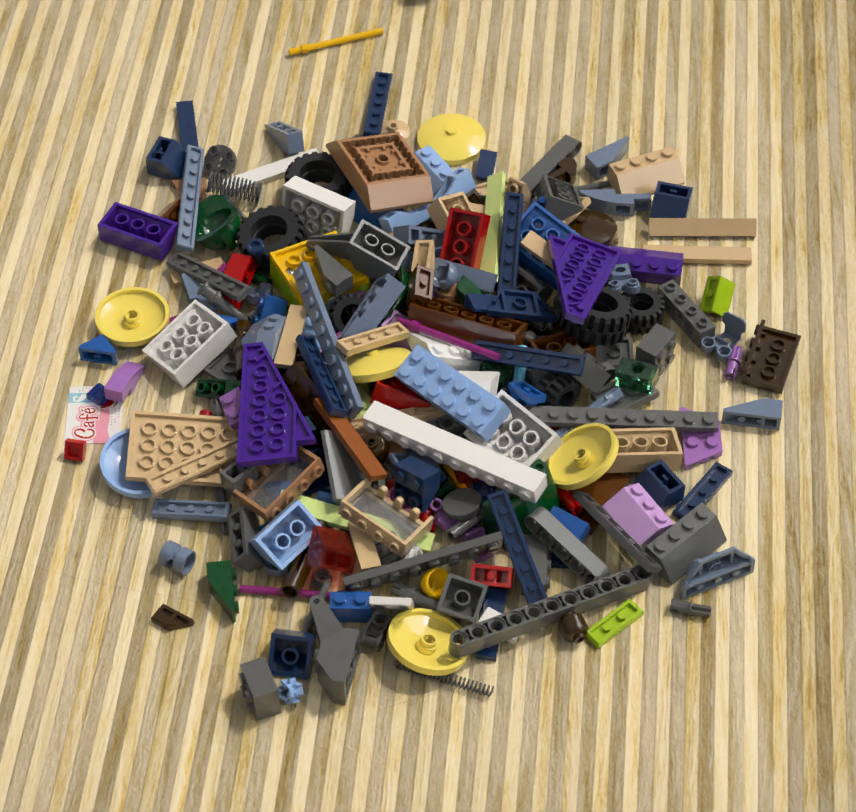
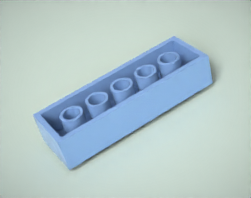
M418 344L393 374L403 385L486 442L490 440L511 412L500 399Z

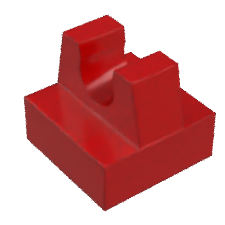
M67 438L65 440L64 459L83 462L87 451L86 441Z

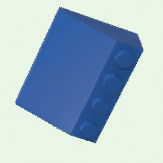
M535 201L522 214L520 242L530 230L548 241L549 235L564 240L568 238L570 233L581 236ZM519 245L518 262L553 289L557 290L554 270Z

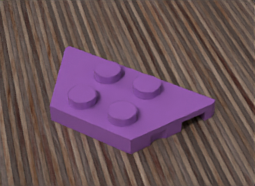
M684 407L679 409V411H692ZM719 420L718 433L681 431L684 470L690 469L691 465L698 462L703 464L710 459L722 456L723 449Z

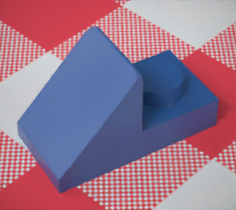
M524 380L508 383L511 397L523 407L525 405L535 406L538 403L546 402V394Z

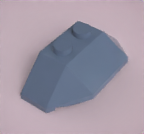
M272 314L256 322L241 340V345L263 342L270 357L274 360L287 316Z
M734 546L720 552H713L710 556L702 559H695L689 564L680 593L681 600L753 573L756 560Z

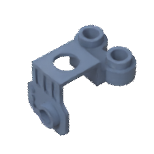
M628 263L616 264L608 279L611 281H609L607 286L621 293L623 291H626L628 294L639 293L640 283L637 279L632 278Z
M728 311L723 313L724 332L719 337L714 335L713 338L709 336L702 338L700 345L701 350L706 354L716 351V357L720 362H726L731 356L732 347L741 340V335L745 333L747 325L741 317ZM724 338H729V339H731V340H732V344L729 343L728 341L724 340Z

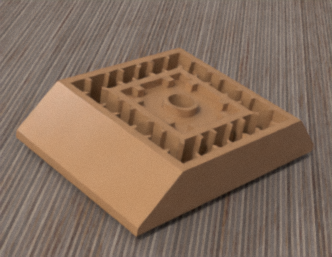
M399 132L326 143V148L370 213L427 205L434 202L430 175Z

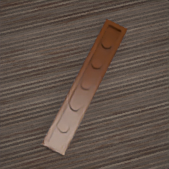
M315 398L313 405L368 481L385 480L388 475L348 419L329 415L322 398Z

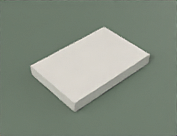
M369 597V604L374 609L405 611L414 609L412 598Z

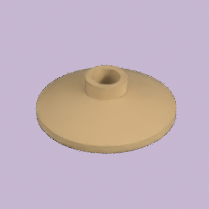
M387 120L383 122L381 134L391 131L399 132L405 141L410 137V127L405 122L400 120Z

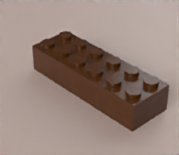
M432 297L429 304L419 300L413 301L409 305L407 320L421 322L423 326L475 344L476 340L514 346L524 345L528 323L509 318L486 316V313L473 312L463 305Z

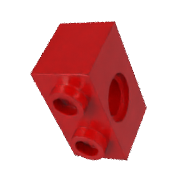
M472 563L470 580L492 588L513 590L515 570L513 567Z

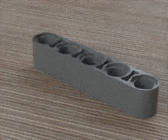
M538 507L525 518L524 524L526 528L585 584L610 576L609 568L547 509Z

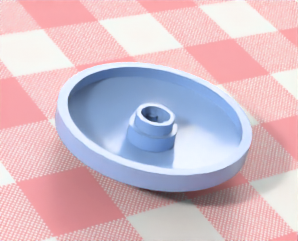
M130 428L116 433L105 443L100 454V471L104 481L110 488L121 495L131 498L152 497L153 494L145 482L125 481Z

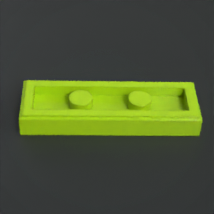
M628 599L590 627L586 638L599 649L641 618L644 611L631 599Z

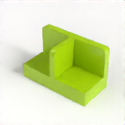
M708 276L700 305L703 313H715L723 317L724 312H729L735 283L722 276Z

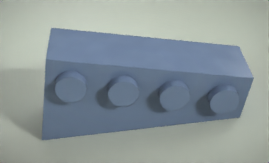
M389 273L375 280L337 339L378 328L379 323L386 317L389 309L406 286Z

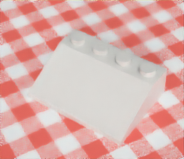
M294 176L283 185L282 206L284 209L285 207L292 209V211L299 215L308 238L312 235H323L335 230L337 233H348L350 231L356 201L297 176Z
M195 299L144 347L142 352L172 380L184 388L237 335L227 321Z
M410 331L409 338H406L411 350L418 344L457 371H491L495 363L473 360L471 358L473 352L420 332Z
M503 390L495 397L504 402L511 412L490 440L486 442L468 429L463 433L473 443L529 467L537 459H541L543 462L548 460L564 443L556 432Z

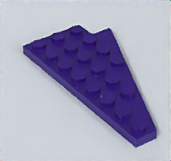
M570 233L566 240L549 235L547 243L564 318L574 324L583 325L619 261L622 251Z
M263 342L244 344L237 466L241 468L297 462L298 446L316 444L315 436Z

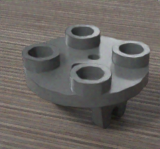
M213 145L205 155L203 169L209 176L211 171H214V173L216 171V179L220 172V180L224 173L225 179L227 174L229 177L236 169V154L226 145Z

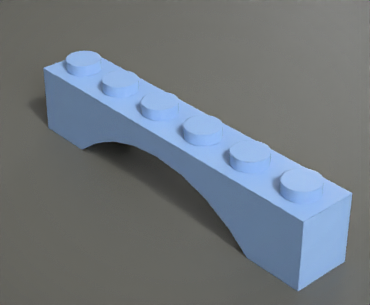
M459 167L446 175L442 186L434 196V201L439 197L462 191L466 195L473 188H476L470 170ZM431 204L423 205L410 211L391 210L378 219L383 231L386 233L393 232V227L417 226L431 219L426 209Z

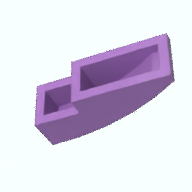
M131 361L122 364L104 387L105 399L123 403L127 395L132 394L146 365Z

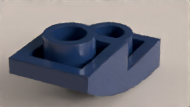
M480 149L475 179L487 181L488 176L494 174L498 152Z

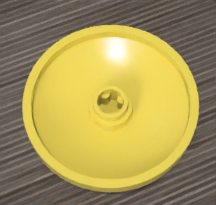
M448 113L432 117L422 124L417 134L418 149L420 150L430 145L449 166L462 165L479 157L480 149H484L486 144V134L480 123L462 114Z
M142 287L124 288L109 294L99 303L95 312V323L99 334H103L110 343L122 347H137L150 343L169 325L170 312L166 300L157 292Z
M384 346L345 357L354 382L367 383L393 377V374L411 352L403 347Z
M601 423L579 426L561 438L564 443L546 460V464L549 466L556 487L565 490L585 487L599 479L611 467L619 450L618 438L611 428Z
M422 608L409 609L396 615L389 625L387 644L391 653L400 663L413 671L432 676L448 675L459 670L468 655L453 657L449 653L450 635L462 627L452 618L440 612Z

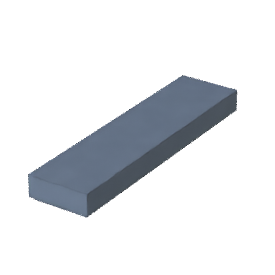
M155 499L151 517L152 519L228 522V515L231 513L232 504L231 502Z

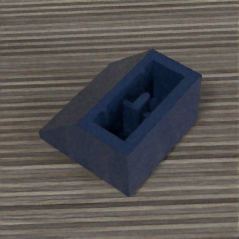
M159 136L145 159L147 173L171 180L182 179L186 149L174 139Z
M658 181L649 218H687L693 187Z
M410 455L394 464V498L396 499L398 496H401L404 499V503L412 508L417 507L422 513L426 512L440 488V470Z
M662 459L646 467L632 483V485L639 483L663 511L684 499V483Z

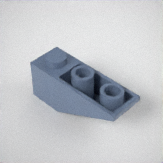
M627 136L586 155L585 169L596 180L607 176L609 164L621 161L627 153L629 137Z

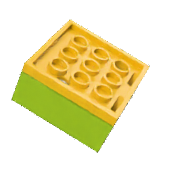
M335 230V231H332V232H329V233H326V234H323V235H327V234H337V231ZM308 240L271 252L270 279L282 297L288 301L289 308L290 304L305 306L293 276V272L303 261L309 263L328 313L333 302L339 297L335 298L324 289L314 260V251H310L306 247ZM332 256L353 274V288L344 294L347 295L364 290L368 293L369 277L355 270L350 260ZM350 306L346 307L344 310H350Z

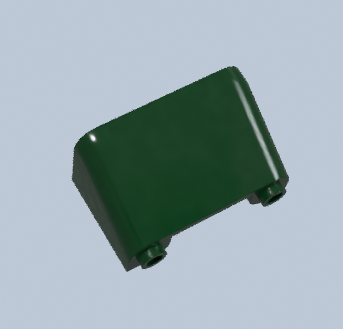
M537 459L530 466L545 473L547 477V487L536 504L531 501H525L517 495L510 500L523 535L532 534L526 528L524 520L535 509L544 507L550 512L554 505L560 509L562 508V502L549 466L541 459ZM488 500L483 503L485 535L499 532ZM503 541L502 548L507 551Z

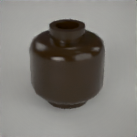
M372 433L363 439L378 461L384 460L389 455L390 445L382 435Z
M570 611L561 616L558 627L565 640L575 643L584 641L589 627L582 614Z

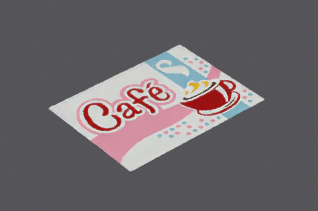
M105 386L70 387L64 444L67 438L86 441L87 444L106 443L113 435L121 431L123 403L105 399Z

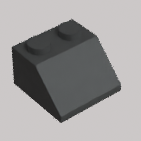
M449 573L436 611L475 624L488 585Z

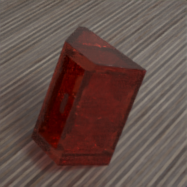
M313 525L306 566L353 574L356 552L348 532Z

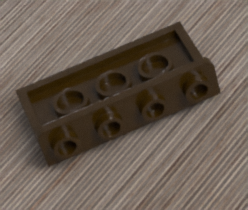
M762 319L760 325L757 324L755 327L754 335L756 337L751 338L749 345L751 351L746 352L744 359L746 364H742L739 375H742L741 383L782 394L801 340V335L766 327V320Z
M294 362L282 378L304 417L308 416L316 427L317 442L320 445L323 444L321 431L331 430L313 405L314 399L321 398L306 362Z

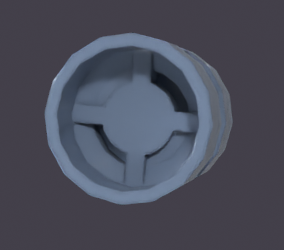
M171 540L163 545L158 556V563L169 569L173 568L175 572L182 575H187L196 561L195 551L186 547L182 548L180 544Z

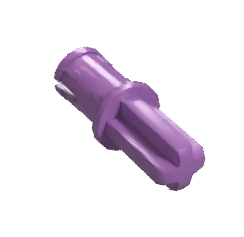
M734 345L731 356L726 360L727 367L724 377H727L728 380L736 379L738 367L741 366L740 359L743 352L741 346Z

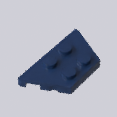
M505 288L498 290L486 313V316L555 324L558 319L556 314L552 315L548 311L549 306L541 300V297L536 292Z

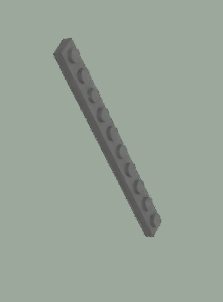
M525 405L528 411L548 427L577 428L585 424L601 423L611 429L675 427L676 431L718 433L719 430L717 412Z

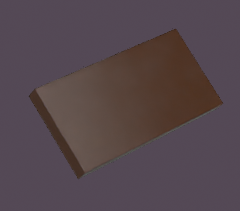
M605 473L593 483L575 489L571 495L573 496L576 491L588 493L602 507L622 488L628 486L631 478L621 473ZM563 505L561 509L571 514L569 509ZM584 508L581 514L575 516L589 524L591 528L589 535H592L599 525Z

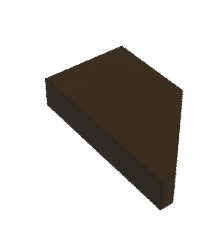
M162 604L151 617V621L167 631L191 627L195 624L192 618L165 604Z

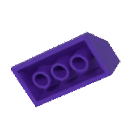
M115 202L97 226L101 241L163 261L172 249L178 222Z
M611 246V248L622 251L617 264L628 263L632 278L637 279L638 282L661 285L673 279L680 286L684 253Z

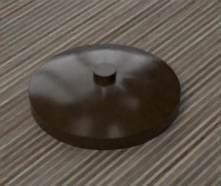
M583 210L568 224L570 228L582 237L606 246L611 245L617 237L616 222L610 216L598 211Z

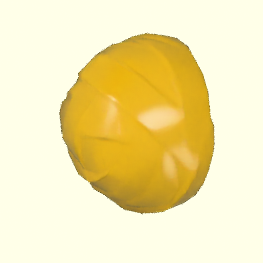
M433 567L425 572L420 581L422 592L434 600H440L448 577L447 571L441 567Z

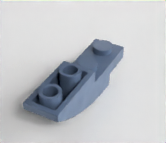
M615 189L579 191L580 197H590L591 204L587 209L604 214L633 216L634 211H650L651 193L615 194Z

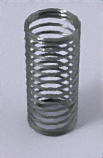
M214 171L210 172L207 193H210L212 190V194H214L216 190V195H218L219 191L220 195H222L224 191L225 196L228 192L229 198L232 192V198L235 196L237 199L239 196L240 200L243 197L245 201L247 197L248 202L251 198V203H253L255 198V204H258L263 182L258 181L255 188L254 180L251 188L252 180H249L247 187L248 179H246L243 187L244 178H242L239 187L240 177H238L235 186L236 176H234L231 186L232 175H230L227 185V174L223 185L224 173L219 184V172L215 184L216 171L215 173Z

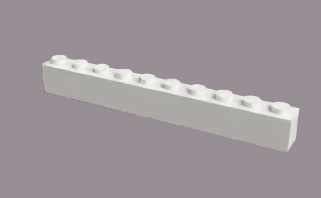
M377 401L372 403L362 417L364 428L369 433H378L387 441H393L403 448L416 451L419 455L428 456L434 461L444 463L456 471L460 470L467 473L470 477L483 480L490 486L494 485L502 490L506 489L507 493H513L525 501H531L536 504L547 487L545 473Z

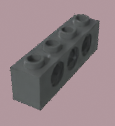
M673 279L658 286L657 291L659 295L663 296L665 301L664 310L698 348H700L702 338L707 336L714 337L716 326Z

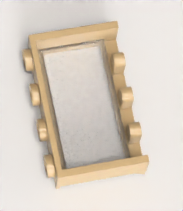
M365 478L341 500L338 514L403 558L409 549L427 532H430L434 517L430 516L423 523L418 519L420 510L417 507H414L410 513L402 508L404 499L401 496H398L393 502L387 498L388 488L385 485H382L377 491L371 487L372 481H368Z

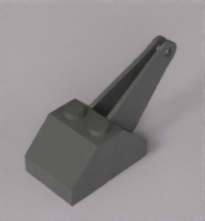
M364 219L361 220L355 232L312 235L306 242V247L310 251H314V246L317 244L329 255L350 260L355 270L371 279L380 278L387 273L394 277L411 247Z
M314 595L310 598L309 604L320 645L319 649H316L314 653V661H316L315 673L318 675L319 684L331 701L335 704L346 705L361 654L360 630L353 628L344 629L325 600L319 595Z

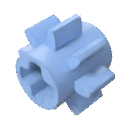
M295 677L281 680L282 685L278 688L279 699L284 700L285 705L300 702L299 697L304 694L302 683L296 682Z

